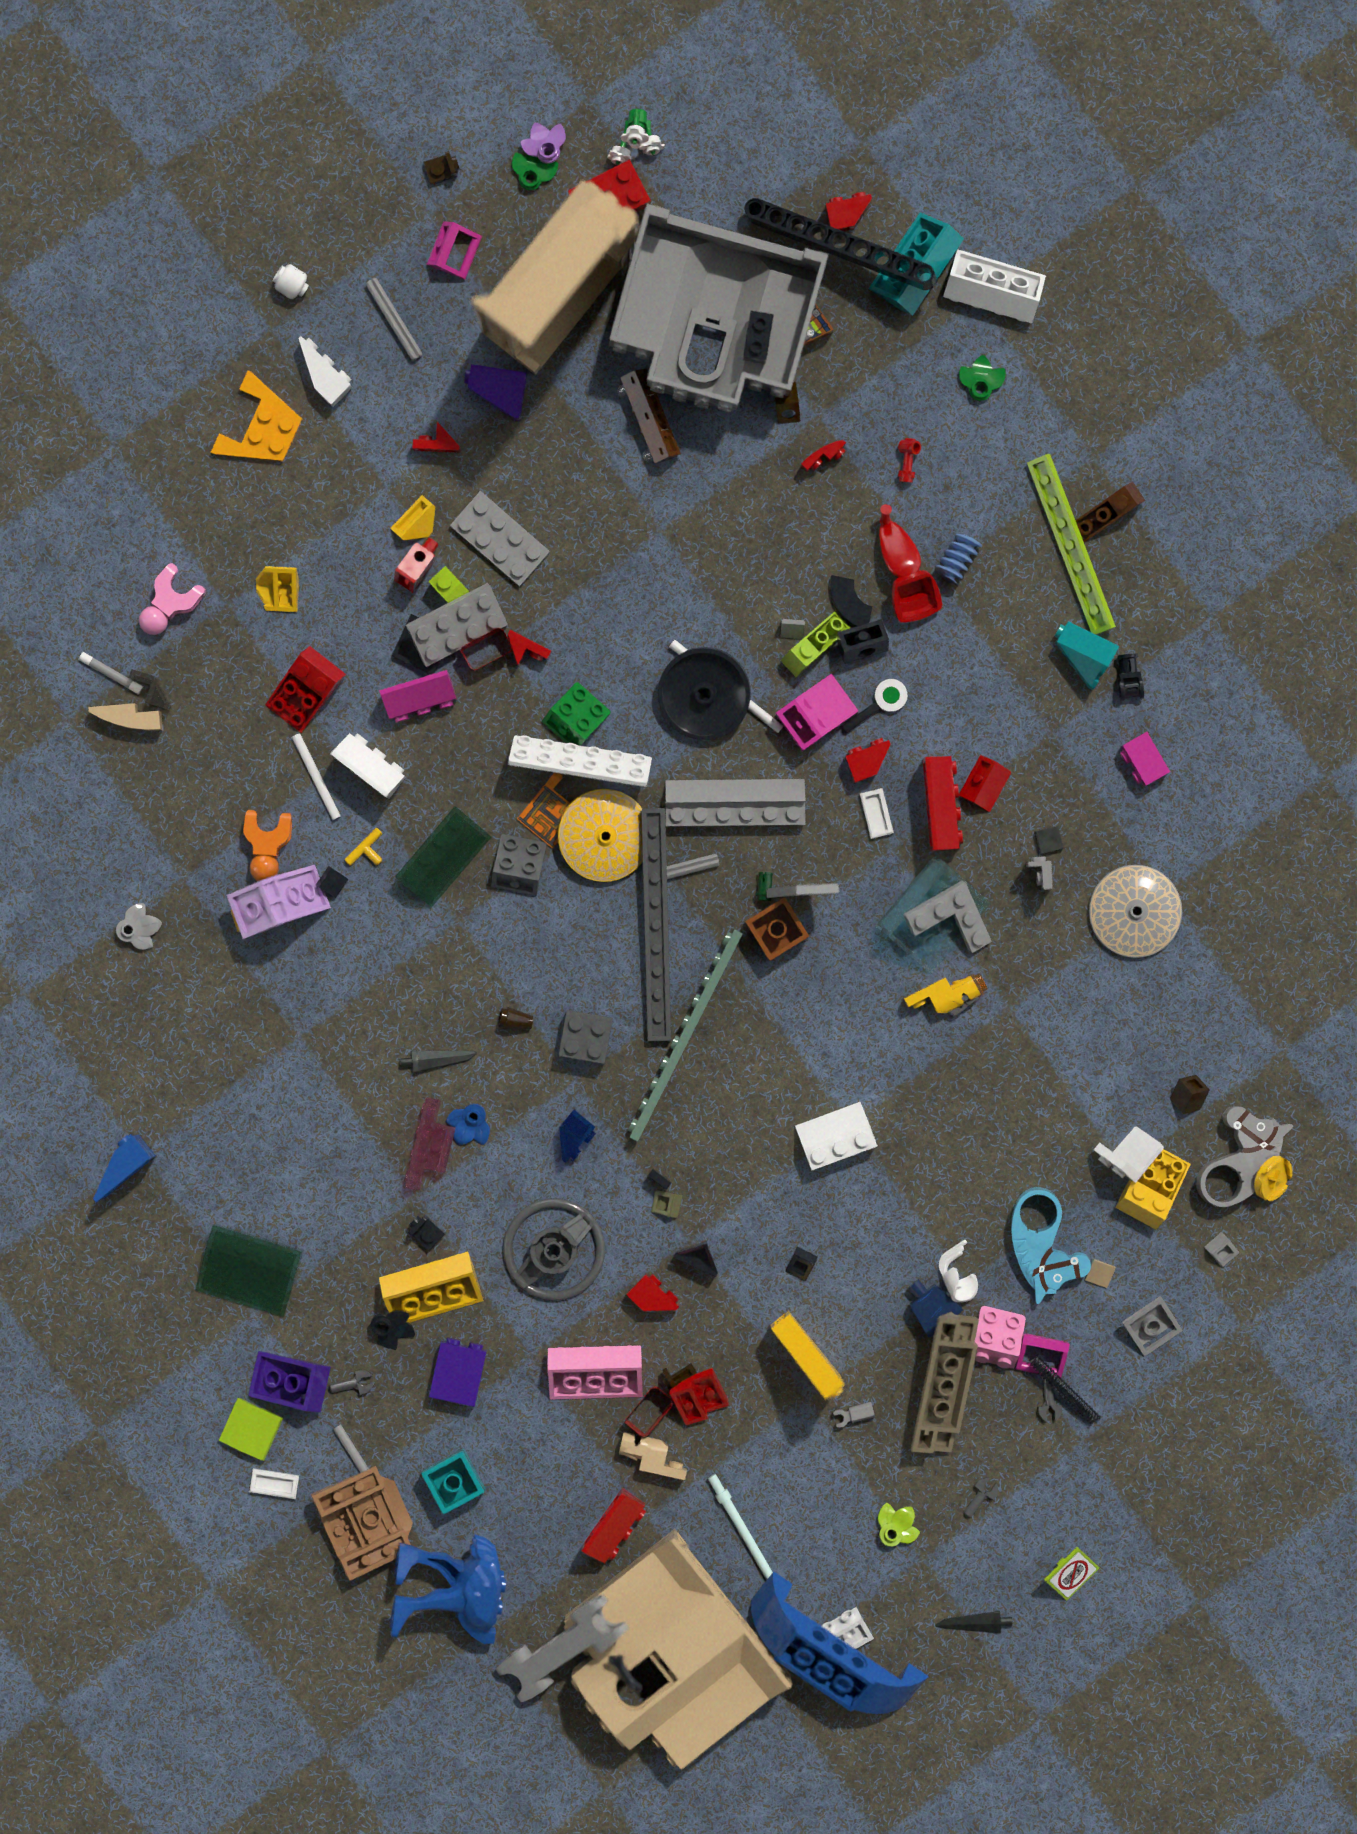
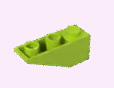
M834 611L796 644L780 661L797 677L837 641V632L850 629V627Z

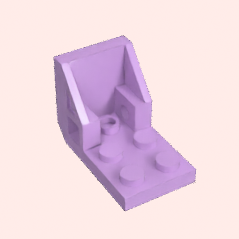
M315 865L267 878L227 895L243 939L298 918L331 908L325 891L316 885L320 877Z

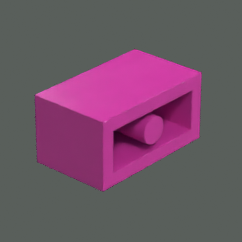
M1148 732L1121 746L1123 751L1120 752V755L1126 764L1130 763L1134 771L1131 773L1137 784L1142 783L1143 786H1146L1170 772Z

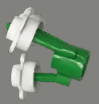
M632 109L629 111V119L625 121L624 134L621 135L620 146H613L607 158L616 165L629 159L631 160V152L625 148L626 142L634 149L639 148L643 150V153L647 155L658 154L660 150L665 148V145L661 144L659 136L652 135L651 121L647 120V112L645 110Z

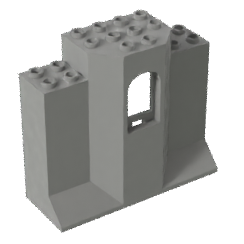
M647 204L611 332L609 346L613 347V351L626 354L627 351L636 353L635 357L639 359L649 360V357L653 358L647 386L651 387V391L672 395V399L678 402L685 403L687 399L694 401V405L700 408L708 409V406H712L721 411L731 412V410L737 409L743 384H747L748 389L761 392V389L768 390L770 395L778 398H783L784 395L789 396L828 254L807 248L805 252L671 215L668 209ZM751 310L774 314L766 364L743 361ZM706 319L713 320V321L720 322V323H719V325L713 324V323H710V322H706ZM695 324L726 332L717 368L709 375H698L690 371L686 366L685 359Z

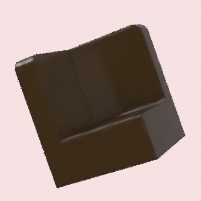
M1197 1075L1180 1078L1170 1100L1182 1114L1199 1111L1210 1089Z

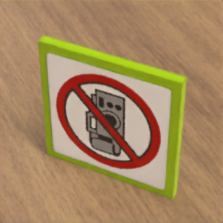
M1076 1547L1065 1559L1062 1557L1056 1563L1058 1566L1044 1580L1067 1601L1099 1567L1083 1551Z

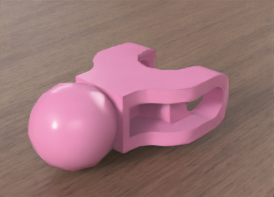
M173 563L168 564L156 577L154 584L156 595L151 602L152 606L146 607L139 616L140 628L149 635L162 633L168 625V619L171 620L175 615L192 612L206 593V589L200 585L194 586L186 594L175 592L172 589L171 583L178 572V568Z

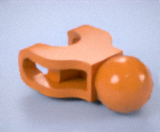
M247 810L243 833L249 843L253 845V855L255 856L250 863V873L254 879L262 881L278 874L279 863L276 858L278 859L280 849L291 840L292 816L291 813H282L278 826L273 831L265 832L257 825L256 811Z

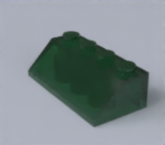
M454 806L395 877L429 906L433 907L489 841L491 836Z

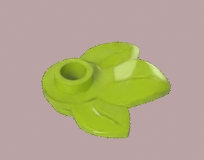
M888 1503L882 1506L877 1520L881 1526L879 1538L885 1546L894 1547L899 1543L909 1544L917 1539L920 1531L912 1526L915 1518L912 1507H904L895 1512ZM891 1530L895 1533L894 1539L888 1537V1531Z

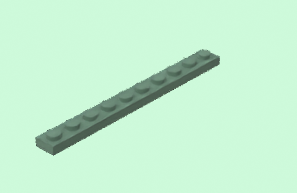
M734 929L733 933H727L722 943L726 946L723 953L717 952L711 964L715 966L712 975L706 974L701 984L705 988L701 996L696 994L691 1004L694 1010L691 1016H685L680 1026L684 1030L680 1037L675 1036L670 1046L673 1049L670 1058L665 1056L659 1069L663 1070L660 1078L654 1077L649 1087V1090L653 1092L649 1099H643L638 1109L642 1113L638 1120L633 1119L628 1129L631 1132L630 1138L636 1141L639 1140L742 936L741 932Z

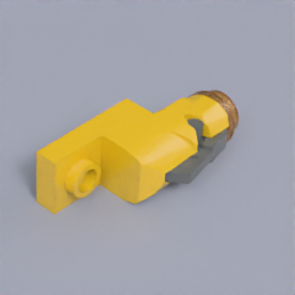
M980 973L976 975L971 974L964 979L953 981L952 985H949L947 979L943 978L904 998L907 1007L913 1006L916 1009L927 1003L925 998L929 997L936 1013L949 1012L957 1015L976 1001L979 996L983 995V992L988 990Z

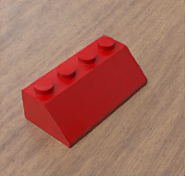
M951 756L924 757L922 762L930 852L960 849L959 844H963L962 830H958L957 821H961L960 807H956L955 798H959L958 784H954L953 775H957L956 761H952Z

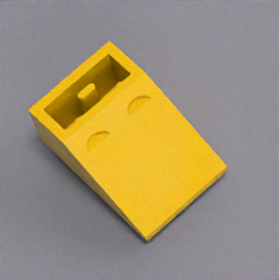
M1163 1149L1136 1183L1129 1179L1115 1208L1157 1230L1165 1221L1191 1164Z

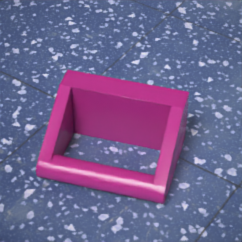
M443 222L427 265L466 280L482 236L454 222ZM461 233L472 239L458 271L445 264L457 234Z
M1023 1333L1020 1354L1015 1369L1038 1374V1371H1035L1033 1366H1030L1031 1363L1023 1362L1026 1346L1031 1345L1061 1351L1058 1368H1051L1057 1375L1062 1377L1070 1343Z

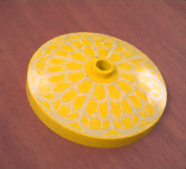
M595 789L575 798L563 812L558 825V845L566 863L579 875L599 882L619 880L635 871L643 862L641 806L630 796L612 789ZM608 832L610 835L609 839L602 840V833Z

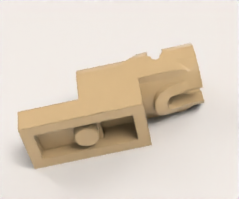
M623 1433L619 1454L636 1461L641 1459L639 1470L685 1480L687 1469L683 1468L682 1463L670 1461L669 1464H665L668 1445L664 1441L642 1436L640 1442L635 1444V1434Z

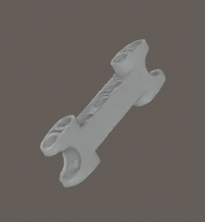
M604 1595L592 1598L577 1608L570 1615V1618L575 1623L573 1626L534 1652H531L525 1644L520 1646L495 1669L499 1675L513 1674L520 1680L522 1689L516 1695L520 1702L535 1697L554 1682L548 1673L590 1645L598 1653L603 1652L629 1628L625 1622L614 1624L604 1618L602 1607L608 1601Z

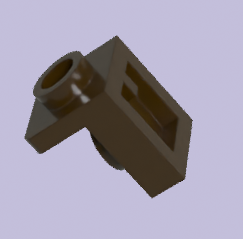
M449 151L445 152L443 156L424 161L431 185L457 177L456 170L460 169L456 156L451 157Z

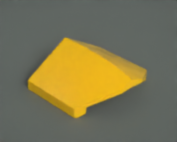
M265 566L256 577V592L265 604L264 608L266 611H298L299 579L297 568Z

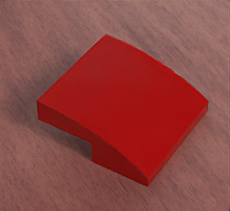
M713 1368L687 1378L670 1390V1395L686 1426L708 1419L707 1412L729 1406V1400Z

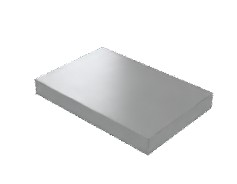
M836 883L768 888L767 898L839 893V885Z

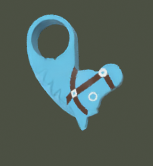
M1041 1187L1030 1188L1018 1197L1011 1221L1014 1251L1026 1280L1035 1289L1037 1304H1040L1045 1294H1056V1290L1064 1282L1085 1277L1091 1270V1263L1086 1254L1077 1252L1067 1255L1061 1250L1052 1248L1061 1222L1062 1208L1056 1195L1050 1190ZM1045 1195L1055 1203L1056 1216L1047 1227L1037 1229V1231L1030 1230L1020 1217L1021 1206L1030 1196Z

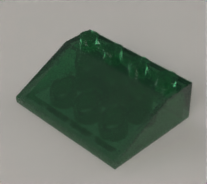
M215 1223L212 1226L195 1290L284 1317L304 1250Z

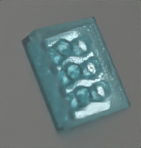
M935 855L875 925L878 930L930 974L934 972L961 940L962 935L953 915L914 936L903 914L960 881L966 882L980 916L991 904L947 863Z

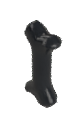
M611 1655L608 1658V1663L617 1669L627 1684V1692H641L642 1684L633 1678L624 1665L623 1655Z

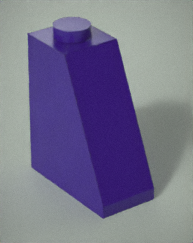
M471 364L470 370L465 372L464 383L468 384V390L515 421H520L527 374L525 372Z

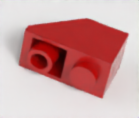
M865 192L852 194V198L843 200L842 197L829 199V203L825 204L829 226L841 231L853 230L872 201L871 194L866 195Z
M883 738L870 742L871 747L862 750L861 746L848 750L849 755L845 756L854 783L877 775L891 745L889 740L884 742Z
M645 1273L626 1294L643 1311H666L679 1308V1304L676 1303L679 1298L670 1290L666 1293L663 1292V1289L660 1287L662 1282L654 1274L649 1277Z

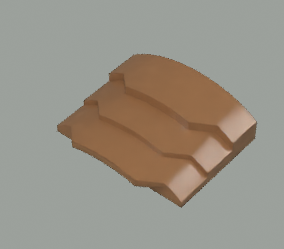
M376 1466L311 1494L325 1531L349 1581L395 1560L399 1542L411 1545L408 1535L413 1522L395 1481L380 1476Z

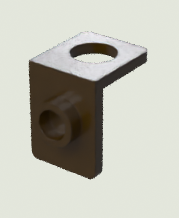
M793 382L789 396L784 395L783 398L775 397L778 424L801 421L796 382ZM785 410H793L795 412L790 418L782 416Z

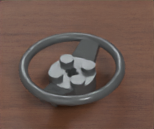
M543 1199L522 1209L511 1221L504 1238V1261L512 1279L525 1292L544 1300H564L580 1294L595 1281L603 1266L605 1241L596 1219L585 1208L565 1199ZM546 1208H563L577 1214L576 1217L560 1228L553 1226L540 1231L532 1241L530 1256L517 1269L513 1259V1240L519 1226L527 1217ZM591 1229L596 1244L595 1260L590 1272L580 1283L562 1291H546L531 1285L547 1273L559 1274L569 1269L575 1261L578 1244ZM558 1245L560 1248L558 1252L560 1254L558 1256L555 1254L550 1256L548 1254L550 1250L548 1246Z

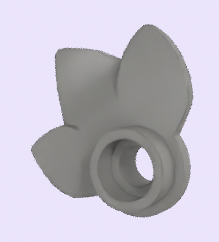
M144 903L135 904L126 911L124 920L117 924L116 935L123 942H131L137 949H149L153 947L150 936L159 930L162 922L156 917L146 915ZM125 926H129L132 929L131 934L124 932Z

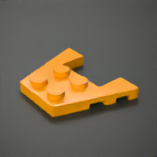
M248 370L239 390L261 399L242 443L219 433L211 453L214 455L284 462L303 419Z

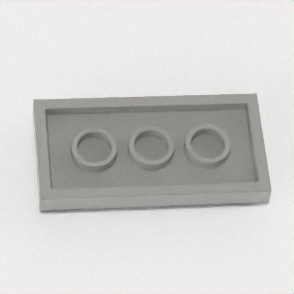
M481 491L450 525L519 587L550 553L546 547Z
M486 583L406 624V627L423 664L427 667L460 650L462 646L496 628H503L508 624L491 586Z

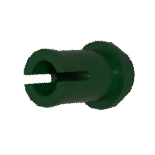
M758 872V893H755L758 896L757 900L771 901V898H767V890L772 888L773 873Z

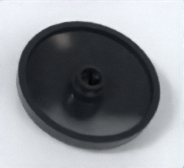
M696 647L677 655L663 671L658 685V702L666 721L677 732L697 740H712L729 734L744 719L751 700L749 678L742 665L727 652L712 647ZM708 688L709 695H703L702 689Z

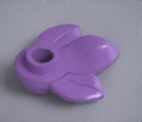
M535 122L530 132L531 139L522 140L521 146L523 151L529 156L538 157L541 162L546 164L553 163L559 158V148L565 143V130L561 124H558L549 131L541 124ZM546 151L553 152L551 155L544 154Z

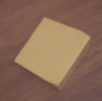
M1092 1259L1091 1270L1086 1275L1085 1280L1107 1288L1116 1267Z

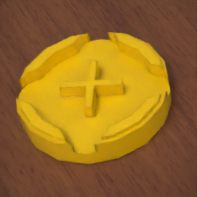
M1272 1156L1262 1164L1254 1182V1190L1257 1196L1264 1200L1274 1201L1287 1190L1288 1185L1286 1183L1288 1179L1291 1180L1292 1178L1290 1161L1281 1156Z

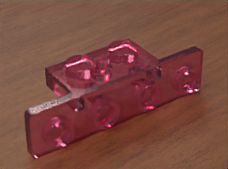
M427 1097L422 1106V1117L416 1131L417 1138L411 1152V1163L405 1178V1188L420 1190L425 1168L442 1173L446 1171L456 1128L436 1123L441 1103L439 1099Z

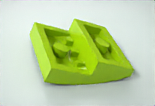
M237 1398L219 1441L264 1461L283 1418L264 1408H259L244 1399Z

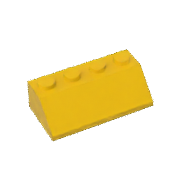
M469 1252L379 1277L383 1300L388 1312L400 1310L408 1313L409 1319L407 1322L409 1323L483 1301Z

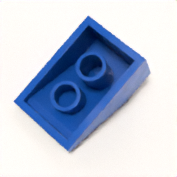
M139 1134L135 1136L127 1135L117 1143L119 1148L114 1151L93 1198L95 1202L107 1197L156 1156Z

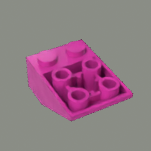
M830 674L777 711L775 715L803 752L856 714L858 709L834 676Z

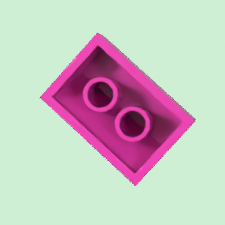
M447 670L379 690L389 719H395L396 723L409 719L408 715L417 712L418 716L430 713V708L439 706L440 709L453 706L452 701L457 700Z

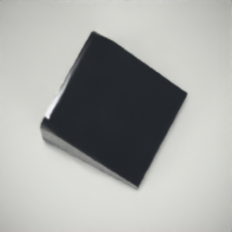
M796 1247L785 1271L806 1281L818 1256Z

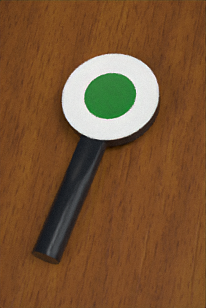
M887 679L881 682L875 691L876 701L842 726L846 733H849L881 708L890 712L901 709L907 701L906 687L895 679Z

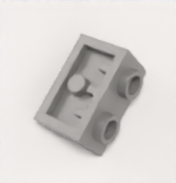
M1032 857L1031 862L1026 863V868L1040 867V871L1036 872L1037 886L1041 885V890L1053 889L1051 861H1046V857Z

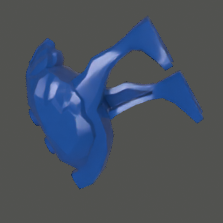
M475 1534L472 1538L473 1543L470 1544V1555L465 1560L453 1559L447 1553L428 1552L399 1542L394 1576H396L395 1583L397 1585L403 1583L411 1566L416 1563H422L438 1569L449 1582L451 1588L435 1589L429 1594L418 1598L395 1595L389 1625L391 1637L397 1638L405 1621L414 1611L437 1609L455 1611L462 1627L473 1638L483 1644H494L496 1630L493 1625L497 1621V1615L502 1614L503 1601H501V1593L505 1592L506 1587L504 1571L500 1569L495 1544L485 1537Z

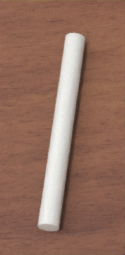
M301 734L293 736L292 739L332 820L341 817Z

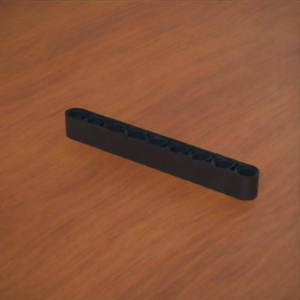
M752 198L745 204V213L749 221L754 225L921 290H930L936 285V274L929 264L758 198ZM753 209H762L758 215H751ZM782 216L781 222L772 223L774 217ZM795 225H804L802 230L798 232L793 231ZM818 232H824V233H825V235H824V237H823L822 239H820V240H815V239H814V236H815L816 233H818ZM839 240L846 241L842 248L835 247L836 242ZM861 248L867 249V252H866L865 255H863V256H857V255H856V252H857L859 249H861ZM880 257H888V261L885 264L880 265L877 263ZM900 266H910L907 272H898ZM922 274H931L927 281L919 280Z

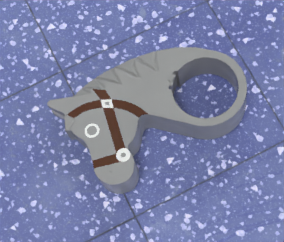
M1228 1107L1222 1114V1119L1227 1127L1234 1130V1138L1239 1149L1234 1153L1212 1160L1201 1167L1196 1177V1188L1200 1197L1211 1205L1228 1207L1242 1202L1255 1192L1254 1182L1257 1172L1267 1159L1272 1156H1279L1283 1137L1293 1128L1292 1124L1279 1125L1274 1118L1258 1119L1243 1107ZM1220 1165L1228 1166L1237 1172L1239 1176L1235 1193L1224 1201L1212 1199L1205 1187L1208 1173Z

